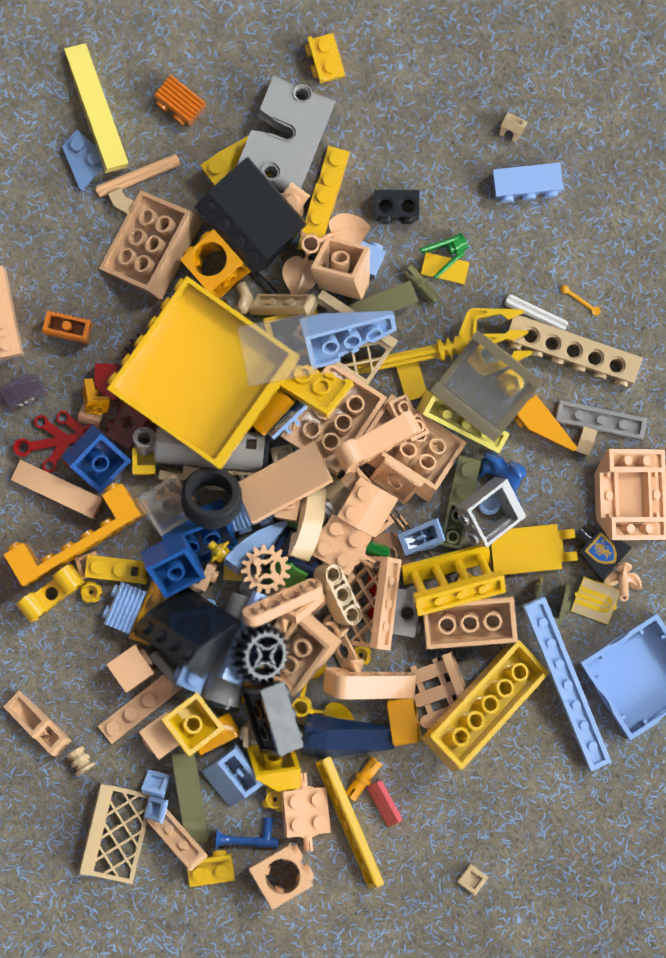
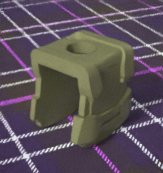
M539 576L538 580H535L534 596L531 601L541 597L544 578ZM564 582L557 615L552 614L556 625H561L564 614L569 613L571 601L567 600L570 590L569 582Z

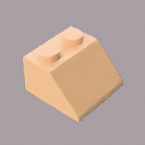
M359 476L336 515L355 528L376 538L398 498Z

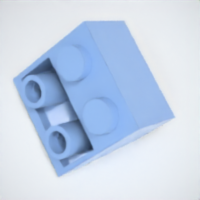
M237 743L201 770L202 774L228 806L245 799L263 785V783L255 779L250 759Z

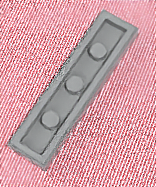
M563 400L558 401L555 416L556 421L561 424L580 428L586 426L599 432L637 440H643L647 418Z

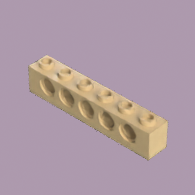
M520 315L512 318L509 330H527L532 332L536 336V341L529 343L524 339V336L514 341H504L509 343L508 347L521 351V348L532 351V356L542 358L543 355L551 357V362L563 365L565 362L573 365L572 369L585 373V370L594 372L593 376L602 380H606L607 377L615 380V384L622 387L635 383L643 359L637 355ZM546 340H555L557 348L549 350L545 345ZM570 346L577 348L578 356L570 357L567 354V348ZM589 354L598 355L600 359L599 364H591L588 360ZM611 361H617L620 364L621 370L619 372H613L610 369Z

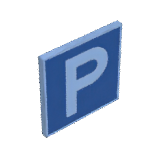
M296 400L267 434L273 439L283 430L290 434L292 431L287 427L293 421L296 425H300L296 418L307 409V406Z

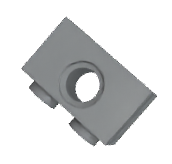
M398 588L392 634L415 638V633L420 634L422 621L418 620L413 593L417 592ZM404 607H410L414 612L410 620H405L401 617V610Z

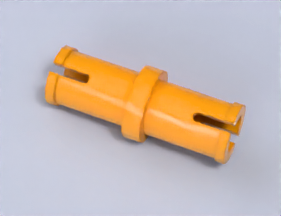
M371 756L363 769L355 774L356 778L345 790L346 795H349L352 800L356 801L367 785L370 786L372 783L371 779L383 764Z

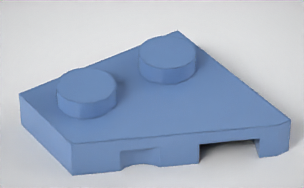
M76 130L62 145V148L77 184L83 192L103 169L97 147Z

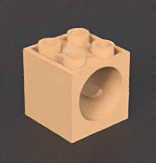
M291 842L254 862L249 868L272 910L313 885L312 879H314V874L308 864L303 865L300 860L303 856L297 844L292 846ZM277 859L288 862L292 861L299 868L300 874H297L295 881L297 884L289 889H284L280 886L274 887L267 878L271 868L270 863Z

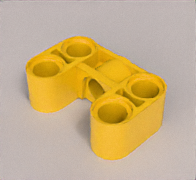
M72 564L60 569L52 576L53 580L37 592L28 594L16 604L29 623L39 620L41 615L48 613L52 607L86 583ZM51 587L56 588L58 591V596L54 600L48 597V590Z

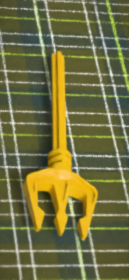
M469 309L459 335L454 337V341H450L447 337L445 343L438 339L436 344L389 354L378 370L435 358L445 361L446 356L449 355L453 359V355L458 354L459 356L472 340V336L477 331V321L479 319L502 315L507 320L523 314L524 310ZM509 330L505 334L484 335L495 344H498L505 340L514 341L528 334V331ZM479 345L467 360L481 376H488L507 367L502 361L485 363L481 355L482 350L485 349L482 345ZM514 351L511 357L516 361H520L531 356L533 353L532 351ZM373 361V362H372V363H373V368H374L375 365L378 363V361ZM370 362L358 364V374L371 372ZM353 365V366H347L348 368H350L351 370H353V371L355 372L354 365ZM325 368L317 369L316 371L323 372Z

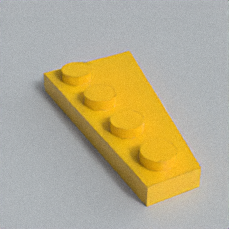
M296 364L279 389L328 418L352 388L353 381L337 378L335 374L329 372L325 374L316 371L314 367Z

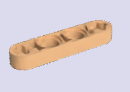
M315 578L307 579L243 609L245 625L250 627L259 626L320 598L323 595L321 580Z

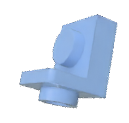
M178 665L173 675V678L176 679L174 685L194 693L198 692L200 695L209 673L207 672L203 679H201L185 667Z

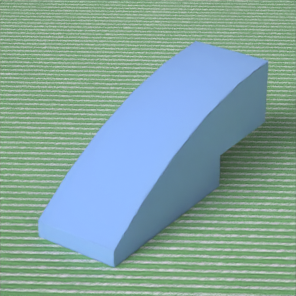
M284 520L253 533L239 543L225 557L224 565L238 575L245 567L242 561L249 560L246 556L247 552L253 555V548L256 547L260 551L263 544H265L266 550H270V547L285 532L288 523ZM266 554L260 555L258 557L262 560Z

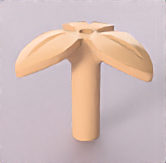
M623 562L616 565L619 573L610 572L603 580V583L614 586L619 582L620 600L627 601L629 599L628 586L641 590L642 584L636 573H627L632 570V565Z

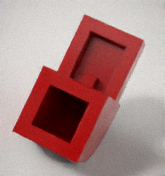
M95 363L94 380L98 391L103 396H109L111 401L118 402V396L107 389L109 387L107 382L114 372L119 373L120 366L118 364Z

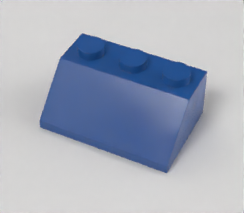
M220 499L200 508L216 511L224 508V505ZM185 514L158 523L163 540L182 532L200 562L211 559L212 551L207 546L212 540L217 544L229 541L227 548L230 551L238 545L231 524L219 529H205L193 524Z

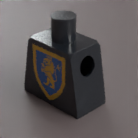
M583 526L575 535L584 544L578 553L600 580H604L632 548L621 540H610L602 528H599L592 534Z

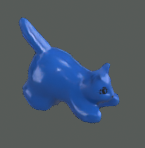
M488 450L487 453H484V458L481 459L479 476L491 474L498 478L507 479L520 503L516 490L520 486L522 479L526 476V469L517 462L506 463L503 457Z

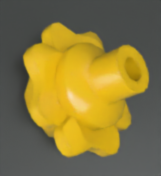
M213 540L207 546L212 551L211 563L214 561L222 563L225 557L231 552L227 548L229 541L220 544L215 543Z

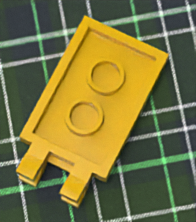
M557 524L508 530L491 544L494 572L502 570L504 575L562 569V562L578 560L577 551L564 553L562 540L575 538V530L566 529L558 531Z

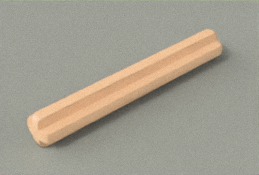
M174 154L97 185V194L102 198L119 188L125 189L179 167V158Z

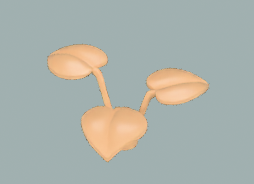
M303 206L298 212L301 217L304 212ZM341 213L329 221L331 233L319 238L314 233L305 234L302 230L300 234L303 237L302 248L306 252L304 259L300 256L289 258L284 263L282 270L283 279L291 294H305L317 283L311 271L314 260H308L310 253H314L319 249L320 242H323L328 236L360 245L370 230L369 224L354 214Z

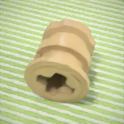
M83 746L66 756L68 760H71L72 768H76V776L85 773L96 765L95 762L89 761L90 756L84 753L85 748Z

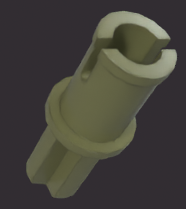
M411 264L407 269L413 275L406 270L402 272V275L408 281H411L415 287V292L418 291L430 305L435 304L440 299V295L428 283L429 279L424 278L414 265Z

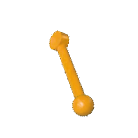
M567 285L561 286L560 291L563 294L567 293L591 310L593 315L597 316L600 314L601 310L599 307L591 306L570 291Z

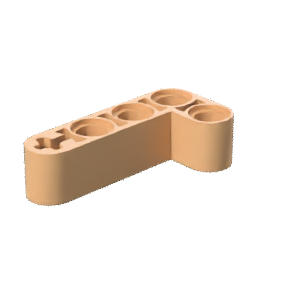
M407 411L356 440L350 439L335 449L334 455L344 472L348 473L414 437L422 429L412 412Z
M326 667L324 671L323 692L338 699L414 698L417 674L412 672H349L338 667Z

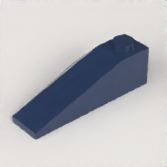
M307 714L303 737L304 747L301 749V755L327 758L394 750L390 726Z

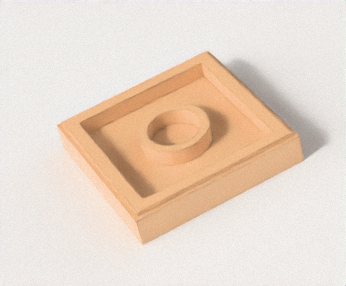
M389 455L384 458L369 477L370 481L397 497L398 501L406 504L425 482Z

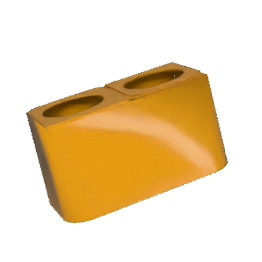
M415 697L388 699L387 707L394 747L419 742L421 740Z
M230 713L217 718L225 729L197 750L199 756L240 736V730Z

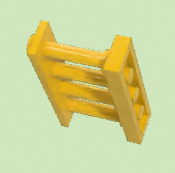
M476 545L401 565L404 585L413 583L417 590V593H413L417 615L421 616L506 593L502 570L492 572L488 565L491 562L489 546ZM479 566L483 575L470 578L466 569ZM457 572L461 581L448 584L444 575ZM435 577L439 587L426 590L423 580Z

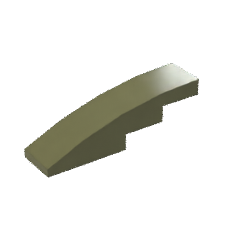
M408 281L351 304L348 307L355 312H395L419 301L411 281Z
M195 753L190 757L186 754L173 755L172 760L183 828L197 844L209 842Z

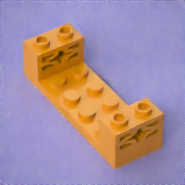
M114 483L105 489L106 493L102 495L114 514L115 520L109 518L100 523L101 528L95 532L94 530H89L80 536L81 540L77 543H72L71 541L60 548L62 552L57 555L51 553L40 560L42 564L29 544L16 542L7 548L8 552L4 556L21 585L29 587L74 558L143 518L142 512L127 487L122 483L120 485Z

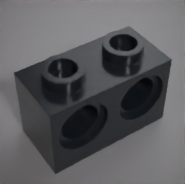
M374 190V220H379V224H392V220H401L402 224H414L415 220H419V190ZM382 203H389L392 209L385 213L379 209V206ZM404 203H411L414 206V210L407 213L402 210L401 206Z

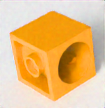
M213 229L211 232H205L200 237V242L194 247L190 246L187 248L180 260L207 291L220 299L250 273L251 270ZM216 251L226 252L227 259L224 269L216 275L204 276L202 266L205 258Z

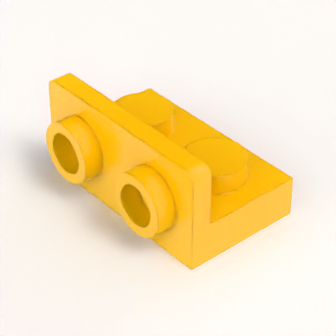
M330 33L316 38H312V36L307 37L308 44L304 46L307 57H312L314 65L310 66L313 78H318L321 84L345 77L334 34Z
M225 849L212 851L213 855L208 856L191 871L187 869L189 886L194 887L235 881L232 853H226Z

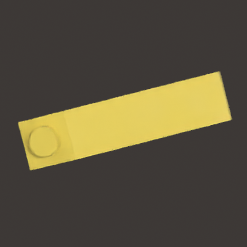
M426 390L416 409L421 414L497 453H500L510 434L504 431L493 442L428 390Z

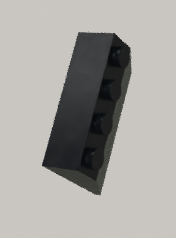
M246 157L214 185L194 206L253 274L266 269L308 225L249 157Z
M185 588L148 611L133 632L145 642L203 679L243 622L189 588Z

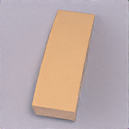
M18 691L3 706L49 754L57 757L72 741L21 691Z

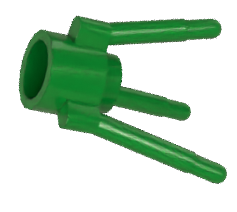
M462 233L419 249L420 252L426 253L446 247L449 254H455L433 276L434 279H437L458 259L465 256L464 250L468 249V243Z

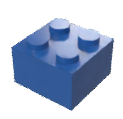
M92 425L62 456L69 467L99 493L131 462L128 456L95 425Z
M182 532L141 552L147 572L165 599L206 578L199 558Z

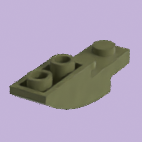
M459 455L442 529L445 541L440 545L462 549L466 527L459 521V514L455 507L474 493L481 459Z

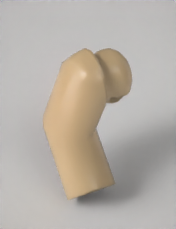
M243 281L235 286L240 299L238 304L234 306V310L241 315L249 312V307L254 300L246 282Z

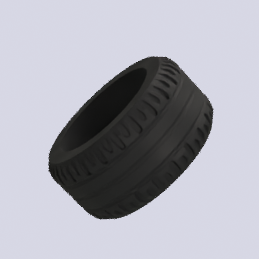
M217 467L200 468V470L198 469L189 475L184 482L181 494L182 510L189 521L196 526L205 529L225 527L237 517L240 511L242 500L241 487L234 475L230 472L228 473L227 470ZM213 485L224 489L229 494L231 501L220 510L208 511L197 506L192 499V495L203 486Z

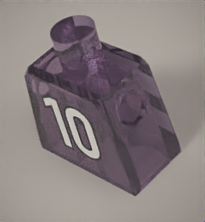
M34 374L24 375L0 387V396L8 413L47 396L39 376Z

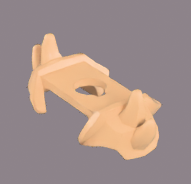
M330 614L323 619L322 624L342 641L340 644L348 649V657L342 656L340 645L334 652L341 668L349 672H362L364 661L363 659H358L346 635L349 629L344 625L340 626L335 621H331L332 616Z

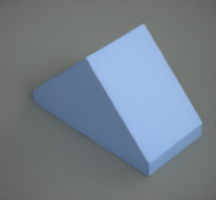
M438 519L398 534L405 556L435 548L445 541Z

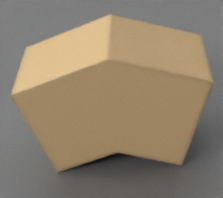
M121 188L109 193L108 195L115 209L128 214L134 201L124 196Z
M584 426L577 443L578 449H576V452L589 456L598 430Z

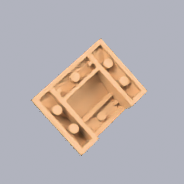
M607 449L594 473L596 520L610 540H666L665 450Z

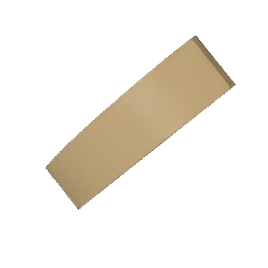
M326 486L303 498L298 529L296 533L291 534L289 556L306 562L310 560L323 524L326 506Z

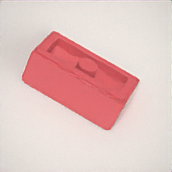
M379 779L366 787L387 826H392L402 821V817L382 780Z

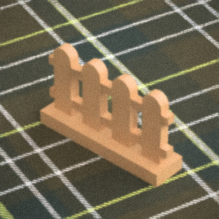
M453 651L443 654V660L439 661L438 657L432 659V664L417 669L416 665L410 667L411 672L417 674L416 684L420 692L415 694L416 706H425L428 713L420 720L421 726L424 728H431L455 702L452 695L456 694L459 697L467 688ZM445 673L449 674L451 681L447 682ZM438 676L441 685L425 690L423 682ZM447 698L449 706L433 711L431 703Z

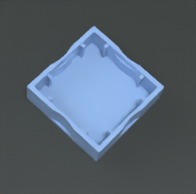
M658 614L651 615L578 662L628 740H632L651 728L666 715V626Z

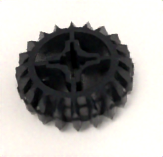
M268 623L255 627L247 626V631H240V638H234L237 644L231 647L235 651L230 656L232 660H235L231 666L237 669L235 673L243 681L250 682L253 685H266L267 682H274V676L281 677L280 670H286L284 663L290 661L286 654L291 651L289 648H286L289 642L284 639L285 634L279 631L278 627L271 626ZM262 637H267L265 641L262 640L261 642L257 643L258 639ZM261 665H264L262 669L253 671L256 667L259 668Z

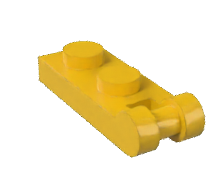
M87 555L84 577L148 584L147 570L143 561ZM132 567H138L137 576H131Z

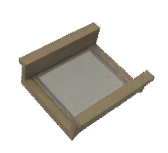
M477 330L472 336V340L430 391L495 442L542 384V380Z

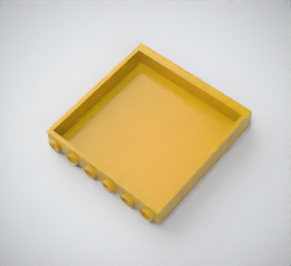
M187 276L184 280L181 278L174 287L176 292L172 298L168 297L161 305L163 311L158 318L154 316L147 326L149 330L145 336L140 335L134 344L136 349L131 355L128 353L121 362L123 367L119 373L114 372L107 382L109 387L107 389L213 465L222 469L301 357Z

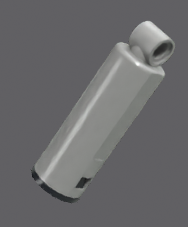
M157 425L156 432L145 426L138 428L133 434V442L137 454L149 456L154 453V461L156 463L203 468L216 467L159 425ZM248 431L222 469L256 473L267 467L271 436L268 434L263 436L260 432ZM148 439L150 442L147 444L140 443V440Z
M244 574L242 578L240 594L231 593L226 612L239 620L242 619L243 609L246 608L252 592H257L258 589L256 586L250 589L251 582L243 581L247 574ZM263 579L260 584L269 585V579ZM262 589L260 593L266 595L265 589ZM234 634L208 670L209 674L204 684L201 698L208 705L239 712L242 701L241 688L244 687L245 681H242L240 686L218 676L235 636Z

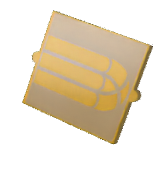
M583 576L578 591H575L576 597L571 611L608 625L613 610L617 609L616 602L619 597V589Z

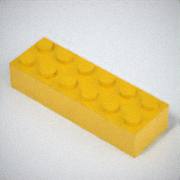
M520 640L515 643H508L421 737V740L451 771L462 770L545 679L549 671Z

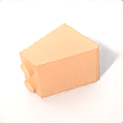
M327 236L311 266L312 274L319 289L362 300L370 285V247Z

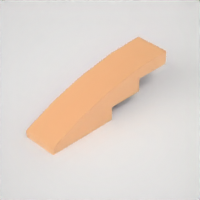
M22 460L19 461L11 478L12 481L92 519H95L104 500Z

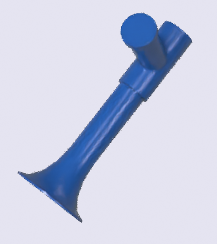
M263 817V837L229 836L219 832L216 827L214 851L223 845L278 849V838H271L273 818Z

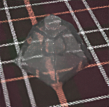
M176 474L148 487L132 498L143 517L160 537L188 520L181 505L183 485Z

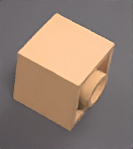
M140 644L133 645L107 664L126 693L158 672L154 663L149 658V653L142 649Z
M170 710L139 731L148 750L155 754L158 759H161L179 745L161 721L171 712Z

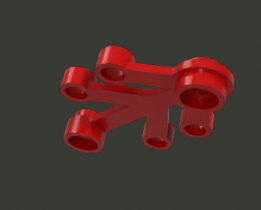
M60 411L56 417L57 421L63 425L67 424L78 432L68 435L50 423L47 417L38 415L34 420L36 427L45 429L55 437L32 442L20 438L15 441L13 450L18 456L26 457L31 451L56 447L49 459H46L42 464L44 471L52 473L56 470V464L71 443H76L93 424L83 426L71 418L67 411ZM63 413L67 414L68 419L65 422H62L59 419L60 415ZM39 418L45 419L46 422L43 426L38 425L37 421ZM21 444L27 445L25 452L19 450ZM47 462L53 463L51 470L46 469L45 465Z

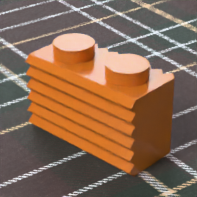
M172 75L166 79L154 94L157 100L155 104L164 112L167 110L174 114L173 119L182 126L187 124L190 127L207 107L206 102Z
M48 310L42 332L45 335L89 344L93 324L89 319H81V317L77 318L76 316H68L67 314H59V312L55 313Z

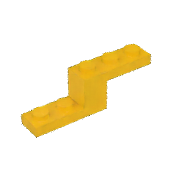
M328 146L318 184L316 183L305 220L308 224L303 229L305 234L314 233L319 238L325 236L349 158V151ZM301 236L298 250L304 251L302 248L303 237ZM320 242V247H319V249H318L316 252H314L313 254L318 255V253H319V251H320V249H321V247H322V245H323V242Z

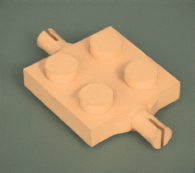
M332 514L328 523L321 529L312 555L326 564L340 566L343 573L347 576L351 575L354 568L360 562L371 569L374 567L373 564L377 562V560L365 555L366 548L372 537Z
M301 773L300 788L281 791L284 836L286 838L297 836L303 838L304 851H313L312 837L318 834L331 833L327 787L314 788L308 786L307 773Z

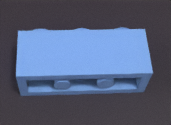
M560 163L494 169L492 172L495 200H500V203L513 202L514 198L522 197L524 201L534 200L537 195H545V198L558 197V193H561L563 190Z

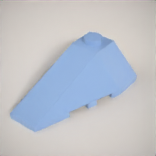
M393 311L321 313L299 319L311 367H314V369L335 364L341 360V356L349 352L355 353L365 343H374L397 330Z

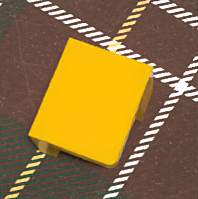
M132 447V474L134 476L157 475V463L154 461V453L149 456H141L137 454L135 447Z

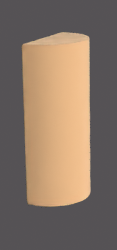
M514 596L480 599L423 615L426 649L518 642Z

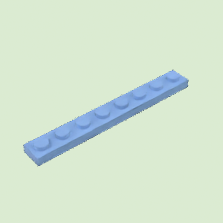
M541 596L522 605L588 770L593 771L610 763V757L546 598Z

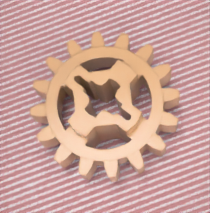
M265 544L262 545V550L260 551L254 547L253 555L248 552L246 554L249 560L242 561L246 569L241 570V573L247 574L243 581H250L249 588L253 589L256 586L259 593L262 589H265L266 594H269L271 588L278 592L277 585L285 586L283 578L290 577L289 574L285 573V570L291 569L290 565H285L284 563L288 560V557H281L282 550H279L277 553L274 552L273 545L270 547V550H266ZM263 554L272 555L267 560H261L258 557ZM273 561L270 567L272 573L270 575L265 573L258 578L262 571L260 566L262 564L266 566ZM278 561L281 565V575L275 572V565ZM251 564L257 569V574L254 578L250 572ZM263 579L274 581V583L269 585L260 584Z

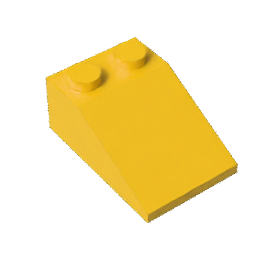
M249 136L223 149L200 165L203 173L213 186L237 166ZM265 172V175L267 177L273 174L271 172Z

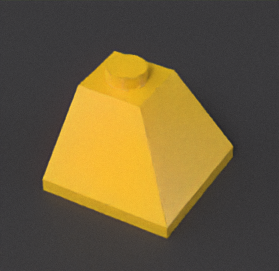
M198 692L161 719L162 723L188 757L225 729Z
M250 744L246 748L256 780L278 792L300 788L301 768L295 750L282 756H274L260 753L258 745Z

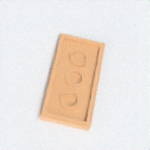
M313 441L243 479L239 484L246 511L251 522L256 524L334 481L317 443Z

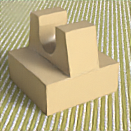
M508 112L501 124L499 135L504 136L506 131H512L513 137L511 141L516 142L522 135L528 122Z

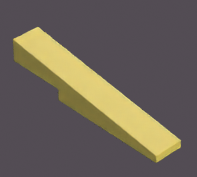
M86 43L65 48L64 52L105 173L127 168L128 160Z

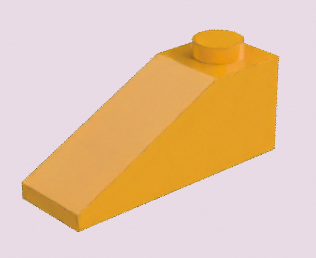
M537 395L532 396L513 419L520 429L524 427L525 430L571 452L578 449Z

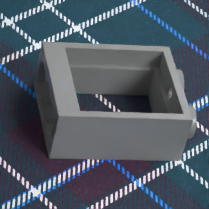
M498 477L491 479L455 507L459 514V521L468 531L469 540L474 545L488 547L526 517L508 480ZM492 494H495L505 515L482 532L471 510Z

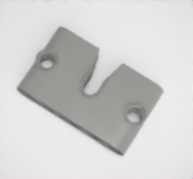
M273 76L257 117L274 129L288 134L290 139L251 130L238 164L246 157H249L264 175L265 172L274 174L275 177L268 178V180L279 190L285 192L291 182L301 189L336 101L313 92L305 84L296 85ZM296 95H302L306 100H299Z

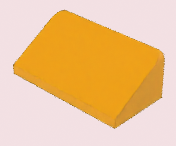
M278 389L252 426L263 436L266 435L295 402Z

